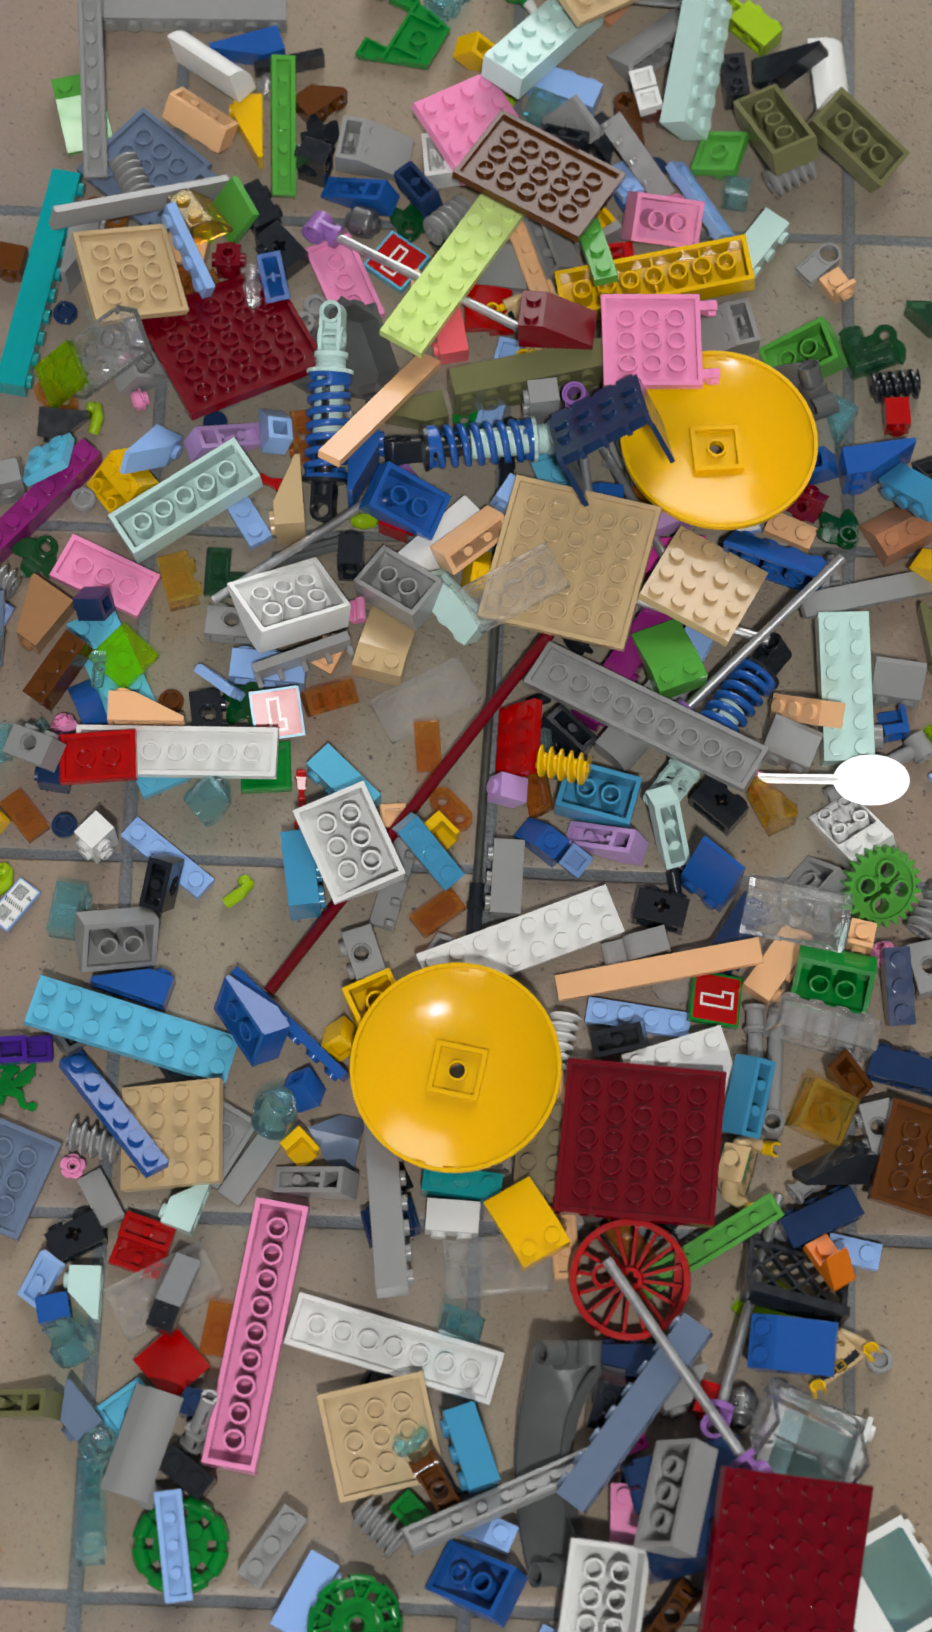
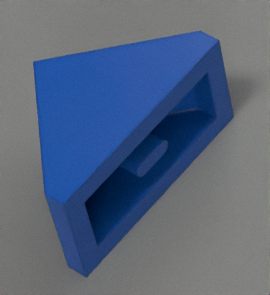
M280 250L256 255L259 278L266 304L290 299Z
M91 679L67 689L83 725H108L106 712Z

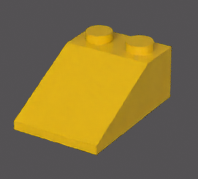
M530 1176L483 1202L522 1272L527 1271L570 1246L571 1241Z

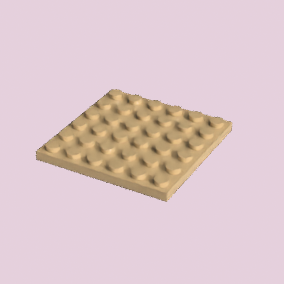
M516 475L477 614L478 618L624 652L638 602V595L641 591L660 521L662 507L588 490L585 491L589 505L584 507L573 487Z

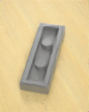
M262 1127L222 1183L217 1193L240 1207L280 1150L279 1143L282 1139Z

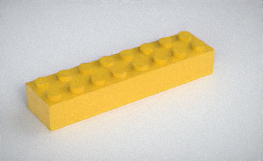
M746 234L615 259L613 261L618 273V282L594 286L587 265L554 271L558 296L597 311L596 321L601 320V294H700L701 301L755 290V276Z

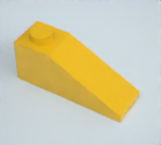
M249 94L240 103L234 100V104H229V115L239 123L237 131L258 168L264 169L262 94Z

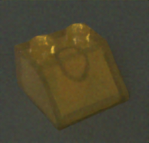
M189 188L167 196V204L176 203L195 245L233 231L232 226L209 197Z
M817 1077L804 1078L784 1126L806 1137L840 1147L860 1099Z

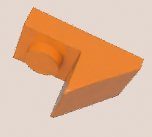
M827 1233L804 1246V1252L833 1293L856 1279L848 1249L845 1247L839 1251Z

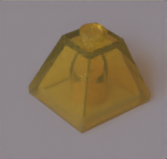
M754 777L745 791V796L767 836L770 837L795 825L797 815L799 814L795 803L789 801L784 793Z

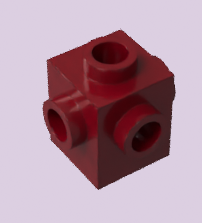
M234 242L216 243V253H212L211 264L212 267H216L217 279H230L242 274V268H246V253H242L241 244Z
M807 484L803 493L787 511L800 521H808L814 524L820 517L829 496L820 492V489L815 485Z

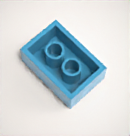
M591 764V770L584 785H578L577 779L571 784L567 781V777L561 782L554 814L585 823L629 829L640 792L642 777Z
M301 830L280 832L291 921L318 918L321 915V909L326 908L323 885L318 886V884H323L322 876Z
M474 1401L443 1411V1419L439 1420V1425L444 1439H450L451 1445L448 1446V1452L452 1464H458L460 1471L457 1472V1479L461 1491L467 1490L468 1496L499 1486L500 1477Z

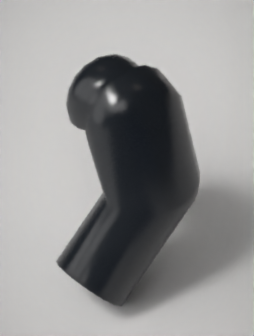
M687 864L668 870L669 894L672 892L682 893L679 873L683 872Z

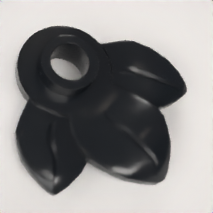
M311 114L306 123L307 131L300 133L301 142L306 135L332 144L334 155L335 144L339 139L337 120H332L324 125L316 114Z

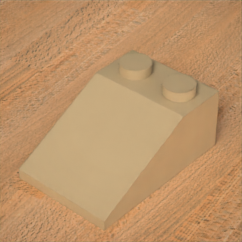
M294 454L274 498V511H269L271 536L276 535L277 544L295 543L306 536L300 454Z
M372 606L352 662V674L401 687L417 631Z

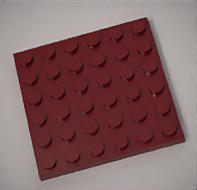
M258 268L215 284L210 297L202 299L199 292L185 295L189 308L187 315L136 320L191 421L308 376L307 369L314 367L316 364L314 351L318 350V346L291 300L286 299L266 304Z
M568 1058L553 1208L554 1214L714 1228L727 1072Z
M721 1466L697 1632H853L874 1486Z

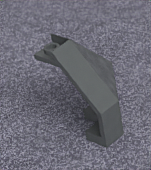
M341 296L337 302L347 311V342L345 352L349 353L348 359H346V368L354 371L352 384L349 385V389H344V392L351 393V398L344 399V401L351 402L352 398L366 400V405L399 372V368L389 340L380 336L383 322L376 302L365 305L360 300L349 301ZM334 307L329 311V319H333L337 316V307ZM319 325L311 333L316 344ZM309 376L290 382L304 392L314 394L307 389L308 383L314 381Z

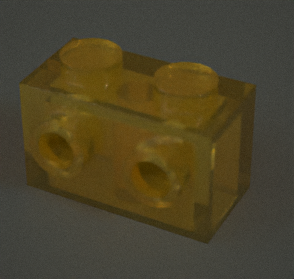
M186 551L157 558L170 611L173 612L200 605L198 596L203 594L199 580L194 581L192 575L197 573L193 558L188 559Z

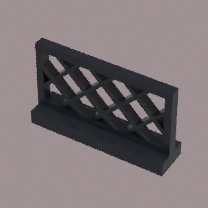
M754 1238L748 1240L744 1286L740 1291L739 1301L805 1319L839 1323L838 1328L850 1316V1307L847 1306L849 1284L835 1291L840 1298V1304L831 1302L826 1294L832 1290L829 1287L822 1290L814 1280L820 1276V1273L817 1272L811 1276L802 1265L805 1262L812 1263L805 1252ZM754 1249L763 1250L769 1258L761 1262L754 1254ZM781 1255L787 1256L794 1265L786 1269L778 1257ZM771 1261L780 1272L774 1277L764 1267V1265ZM796 1268L805 1278L799 1284L789 1273ZM759 1270L766 1281L764 1283L753 1281L752 1273ZM783 1276L792 1288L789 1290L783 1289L777 1284L776 1280ZM808 1283L817 1295L813 1297L806 1295L800 1287Z

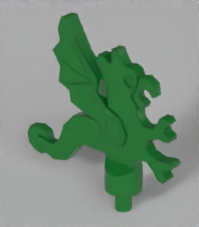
M31 1064L20 1073H18L21 1070L19 1066L1 1065L0 1070L2 1069L3 1072L0 1073V1106H4L6 1098L9 1096L17 1099L20 1108L30 1112L36 1111L37 1104L34 1102H29L28 1105L25 1104V1096L22 1090L19 1089L24 1088L26 1084H31L32 1078L36 1076L34 1072L36 1064Z

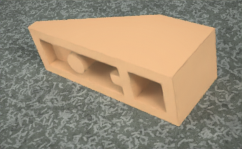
M126 688L108 691V725L186 726L183 715L135 691H130Z

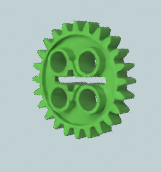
M886 844L883 845L882 849L880 846L874 845L873 852L868 848H864L865 856L856 853L857 862L848 861L851 870H843V873L848 877L845 880H840V883L846 885V889L841 890L840 894L847 896L842 903L849 906L847 912L855 914L854 918L877 923V928H879L880 924L888 928L889 921L897 925L898 916L907 919L905 911H914L910 905L911 902H919L914 897V894L922 892L921 889L916 887V884L922 882V879L915 877L920 870L912 867L915 861L910 858L907 859L909 854L903 851L900 852L899 848L893 847L891 849ZM886 863L887 869L881 874V866ZM867 879V887L861 890V883ZM901 883L899 892L895 893V886ZM881 899V906L875 909L876 902Z

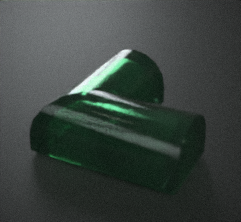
M850 326L839 332V339L853 381L865 377L869 373H875L899 364L891 339L868 347L862 327Z
M207 547L203 590L205 597H211L225 588L227 583L236 581L248 573L231 572L232 549Z

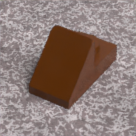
M844 1049L827 1065V1079L837 1083L848 1099L855 1104L874 1087L847 1049Z

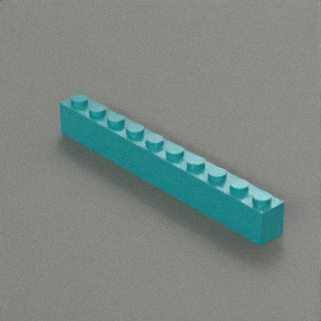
M52 168L0 361V393L27 398L28 390L34 386V367L38 368L40 363V353L38 352L40 346L45 344V326L51 322L52 311L50 307L57 299V289H55L57 281L61 282L62 280L60 269L69 227L52 230L49 221L53 206L79 202V198H83L85 183H82L81 173Z

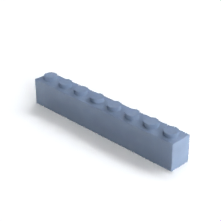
M684 1313L682 1317L677 1315L669 1326L671 1332L667 1338L685 1365L690 1369L714 1334ZM658 1343L653 1349L655 1355L650 1362L645 1360L638 1369L637 1374L640 1376L635 1383L632 1384L630 1382L621 1393L623 1399L618 1406L613 1405L607 1412L605 1419L608 1421L603 1428H596L590 1436L589 1441L592 1443L586 1451L581 1450L573 1461V1464H575L570 1474L565 1472L557 1483L559 1489L556 1493L582 1513L586 1514L682 1380Z

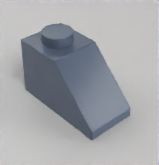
M67 1380L60 1419L65 1427L61 1431L70 1442L75 1439L80 1445L98 1431L97 1429L101 1428L100 1426H104L105 1423L72 1380Z

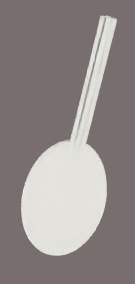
M873 754L860 755L844 761L838 766L834 774L758 773L757 783L834 784L835 789L842 797L861 805H882L895 801L907 791L910 783L909 774L902 764L892 758Z

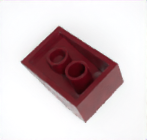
M523 290L518 320L519 347L593 350L597 311L547 291Z

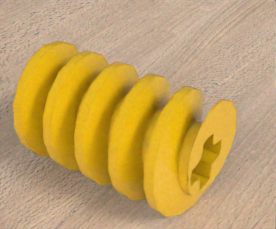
M543 744L540 745L536 758V769L539 777H544L546 773L549 779H554L557 775L559 781H564L567 777V781L571 784L577 779L578 785L581 786L588 779L592 764L591 754L587 761L584 760L582 752L575 759L573 750L565 757L563 748L556 755L554 754L553 746L546 753Z

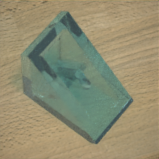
M728 176L722 209L746 213L752 179Z
M834 394L838 401L840 412L826 418L836 446L840 445L855 421L859 407Z
M445 1303L438 1333L479 1345L485 1319Z

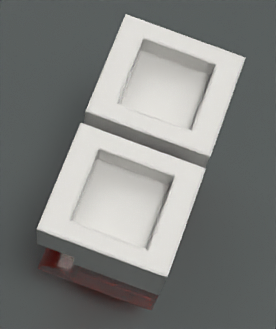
M652 65L629 71L631 87L641 122L650 124L659 121L663 103Z

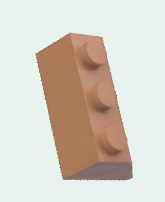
M899 506L859 525L860 531L883 567L932 543V521L929 523L920 517L917 518L912 512L906 509L903 510Z

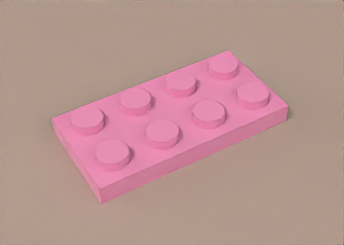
M350 232L344 234L345 236L352 239ZM327 241L305 248L308 252L309 263L326 301L334 300L337 302L343 296L349 301L360 300L365 305L376 302L381 319L385 318L384 309L358 252L342 244L333 249L328 246Z
M75 534L71 536L49 574L50 579L78 592L83 587H110L116 610L137 620L162 579L160 574Z

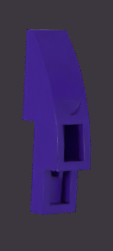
M51 1035L0 1037V1065L53 1062Z

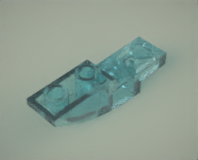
M105 1458L78 1459L76 1506L78 1511V1566L105 1564L107 1495L106 1490L100 1489L106 1472Z

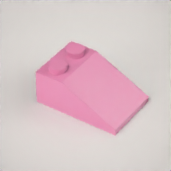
M628 191L621 239L672 247L697 244L700 238L705 202Z
M627 1483L610 1484L609 1541L634 1544L638 1527L637 1519L640 1518V1514H635L630 1492L639 1489V1486L628 1488Z

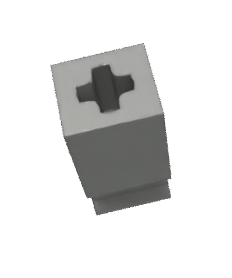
M665 925L631 933L622 939L601 944L606 966L673 953Z

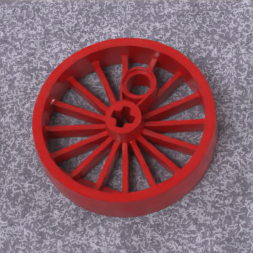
M617 1219L597 1227L581 1242L574 1254L570 1267V1291L578 1312L592 1328L607 1337L622 1341H640L653 1337L649 1330H646V1326L640 1317L642 1332H626L630 1305L627 1298L622 1332L607 1328V1324L624 1296L622 1291L603 1324H600L591 1316V1312L620 1291L619 1287L615 1288L590 1309L587 1310L584 1306L581 1295L617 1285L612 1277L606 1284L598 1282L596 1278L597 1271L605 1268L602 1264L604 1261L590 1254L586 1249L597 1239L612 1257L624 1276H628L630 1271L634 1272L633 1276L638 1278V1282L633 1283L632 1288L640 1294L660 1320L661 1324L659 1327L664 1332L669 1328L675 1317L682 1314L691 1292V1268L684 1249L670 1232L655 1223ZM631 1225L635 1226L631 1264L629 1266L619 1227ZM639 1227H645L654 1231V1235L636 1267H634ZM610 1229H615L625 1268L600 1237L601 1234ZM661 1235L671 1245L639 1270L657 1236ZM674 1249V1266L642 1274ZM583 1255L599 1263L592 1272L580 1271L578 1269ZM674 1270L673 1283L643 1279ZM578 1275L591 1276L596 1287L579 1291ZM643 1283L673 1287L671 1300L645 1286ZM640 1288L670 1304L666 1320L663 1319Z

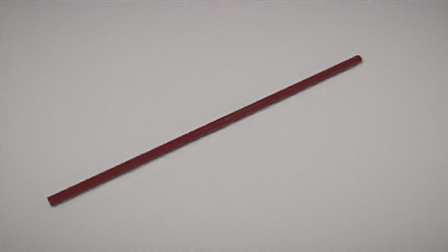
M541 633L388 828L387 833L392 844L398 838L392 828L411 812L416 815L535 663L547 643L552 641L555 636ZM348 900L335 905L333 901L330 902L265 985L264 989L273 996L276 994Z

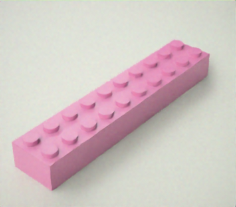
M256 1197L216 1389L217 1398L219 1399L210 1418L201 1461L205 1467L257 1476L310 1215L309 1207Z

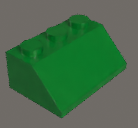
M801 942L789 1002L866 1017L877 974L878 957Z

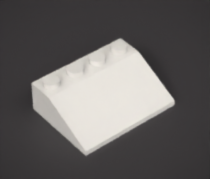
M317 557L227 583V588L246 634L259 654L339 630L349 625L351 604Z
M364 780L292 811L334 905L381 890L405 879V870Z
M721 1025L621 1055L620 1062L727 1072L724 1098L725 1108L733 1063Z
M570 1537L558 1632H641L649 1572L646 1551L634 1548V1544Z

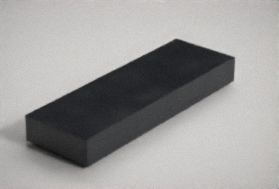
M323 48L287 54L295 56V73L325 68ZM270 58L254 61L253 67L256 81L270 79Z

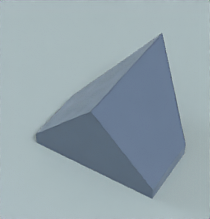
M338 1115L308 1128L328 1166H344L354 1171L364 1132V1120Z

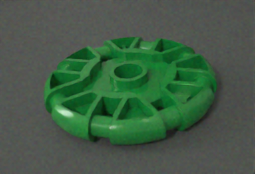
M189 1496V1498H183L184 1509H188V1518H185L192 1591L194 1594L208 1587V1583L214 1577L218 1578L222 1573L229 1556L227 1542H230L225 1521L222 1516L218 1517L212 1510L214 1507L204 1500L198 1502L192 1496ZM153 1504L154 1508L147 1514L143 1513L135 1526L132 1538H134V1548L131 1549V1553L139 1575L143 1574L148 1580V1585L164 1593L162 1570L156 1573L151 1567L156 1561L161 1565L158 1528L153 1523L157 1519L155 1504ZM203 1518L210 1523V1526L205 1530L198 1524ZM145 1539H154L153 1549H145ZM208 1542H216V1552H208ZM203 1562L208 1569L199 1575L194 1569Z
M349 1574L347 1578L341 1580L336 1578L329 1582L316 1595L318 1599L313 1607L310 1606L307 1616V1632H321L327 1629L328 1632H351L349 1624L356 1617H360L363 1623L361 1630L358 1632H403L404 1624L403 1615H400L398 1608L400 1603L394 1592L385 1583L380 1584L375 1581V1577L365 1574ZM351 1589L353 1596L345 1598L343 1591ZM370 1591L375 1593L376 1596L373 1602L367 1599ZM328 1603L334 1606L330 1609L329 1616L323 1613ZM388 1610L390 1618L384 1620L381 1612Z

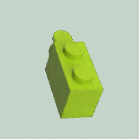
M728 0V3L732 5V16L729 20L728 30L759 57L769 53L781 42L783 28L777 20L771 19L765 14L759 5H755L750 0L744 4L738 0Z

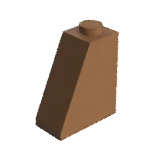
M35 573L30 578L16 633L19 639L18 643L28 652L33 650L40 654L75 610L71 598Z

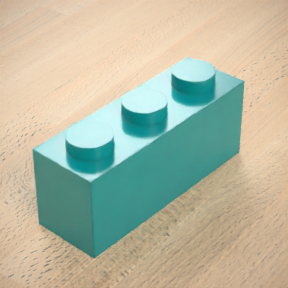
M424 1169L421 1196L479 1201L480 1204H483L484 1201L502 1192L503 1174L485 1171L442 1173Z

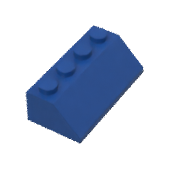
M734 530L723 543V550L725 552H731L740 559H744L768 572L765 580L799 592L828 565V561H825L821 556L804 554L795 547L787 548L781 546L772 539L764 540L758 538L749 531L741 532ZM823 584L816 591L821 590Z

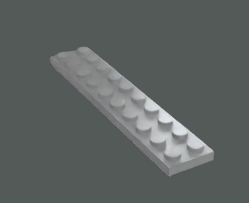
M551 641L547 643L523 681L525 686L742 793H745L770 752L769 747Z

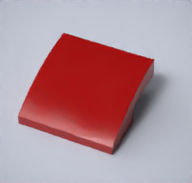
M475 284L467 296L484 305L490 302L500 305L502 300L512 296V289ZM464 306L465 333L489 332L490 336L514 335V330Z
M127 1210L108 1264L158 1282L177 1229Z
M178 1328L173 1338L161 1334L132 1359L157 1389L176 1396L185 1390V1386L188 1387L211 1367Z

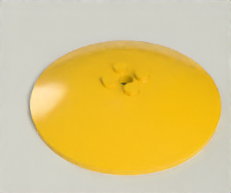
M702 351L703 369H720L718 385H709L703 382L702 389H646L662 418L675 462L670 463L648 424L633 431V435L629 437L625 435L620 438L622 458L632 481L640 492L653 505L662 507V511L667 515L693 526L714 530H735L756 526L788 509L799 498L809 483L818 453V435L815 420L799 390L784 375L771 366L755 358L734 352ZM717 445L722 448L723 452L715 454L711 452L710 447Z
M471 963L432 965L414 971L389 986L374 1001L364 1015L357 1029L350 1056V1081L353 1097L362 1119L375 1138L402 1160L423 1169L442 1173H467L487 1169L504 1162L524 1149L541 1131L550 1117L558 1097L562 1077V1059L558 1037L551 1019L537 998L510 976L493 968ZM459 1064L465 1068V1073L462 1077L454 1078L450 1075V1070L454 1065Z

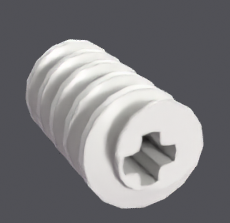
M556 1011L551 1012L549 1018L558 1037L563 1062V1060L571 1058L565 1051L574 1050V1047L568 1041H576L577 1039L576 1036L571 1034V1031H579L580 1028L573 1023L574 1021H582V1018L573 1013ZM562 1063V1070H567L568 1066Z

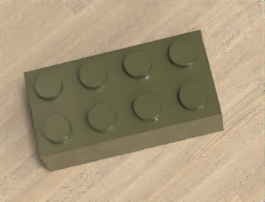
M776 83L733 101L737 125L743 132H748L749 141L775 176L819 158L816 135Z
M842 86L833 92L807 121L808 126L817 137V142L870 194L882 187L910 154Z

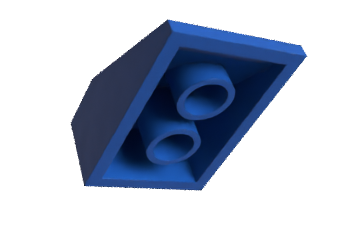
M380 427L348 458V508L358 503L371 481L377 466L380 464V457H384V431H380Z
M916 438L842 447L837 464L842 494L859 495L878 484L879 478L899 463L908 464L912 457Z
M387 461L377 466L358 509L379 521L431 541L452 496Z
M704 836L681 874V885L690 894L695 893L702 898L701 901L710 910L715 909L720 913L739 891L745 867L708 837Z
M230 975L225 976L214 1006L215 1012L229 1033L232 1034L235 1042L252 1067L279 1058L291 1027L287 1017L270 1001Z
M752 1313L747 1368L756 1372L834 1377L839 1323Z
M449 1540L425 1589L481 1619L504 1628L528 1578L517 1567Z

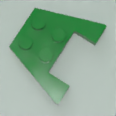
M389 0V4L408 12L388 46L365 37L355 52V58L428 70L449 37L450 28L431 10H427L420 3V0Z

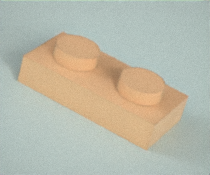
M781 513L768 520L763 534L808 553L816 538L818 528Z

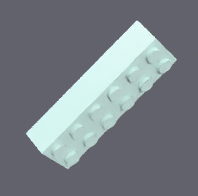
M547 0L484 54L481 76L519 100L603 25L604 16L577 28L558 0Z
M726 0L682 1L659 122L682 141L707 140L708 132L711 128V116L715 106L716 89L720 81L719 73L721 63L724 60V46L728 38L729 20L732 16V5Z
M233 437L108 514L113 528L137 564L262 488L263 483L260 474Z
M869 611L818 612L815 618L818 699L846 703L842 729L819 726V731L824 733L820 744L821 767L839 766L852 757L868 754L875 755Z

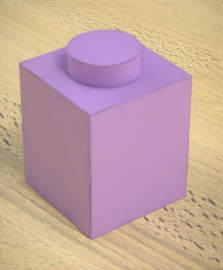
M500 772L489 777L486 786L488 792L487 802L509 808H515L527 803L528 778L506 772Z

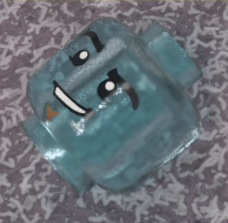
M101 1424L84 1433L79 1440L78 1446L82 1459L93 1465H100L109 1460L118 1438L117 1432Z

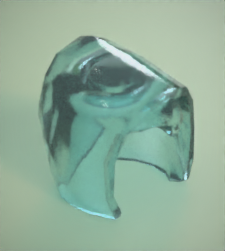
M206 776L201 778L183 797V800L206 827H209L222 819L230 808L231 792L224 778Z
M273 1087L265 1090L257 1098L252 1108V1127L259 1135L269 1140L282 1139L290 1132L298 1120V1108L292 1091L286 1087Z
M57 1318L41 1329L50 1338L52 1346L49 1352L61 1369L75 1367L96 1354L97 1343L94 1334L87 1327H84L72 1318Z

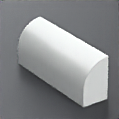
M178 30L167 36L178 63L240 103L256 88L252 76L247 71L187 32Z
M807 38V44L820 40L829 53V56L808 71L813 114L841 86L849 93L843 47L841 42L834 38Z
M464 495L444 512L431 541L416 536L398 554L429 572L442 569L438 566L429 547L479 512V508Z

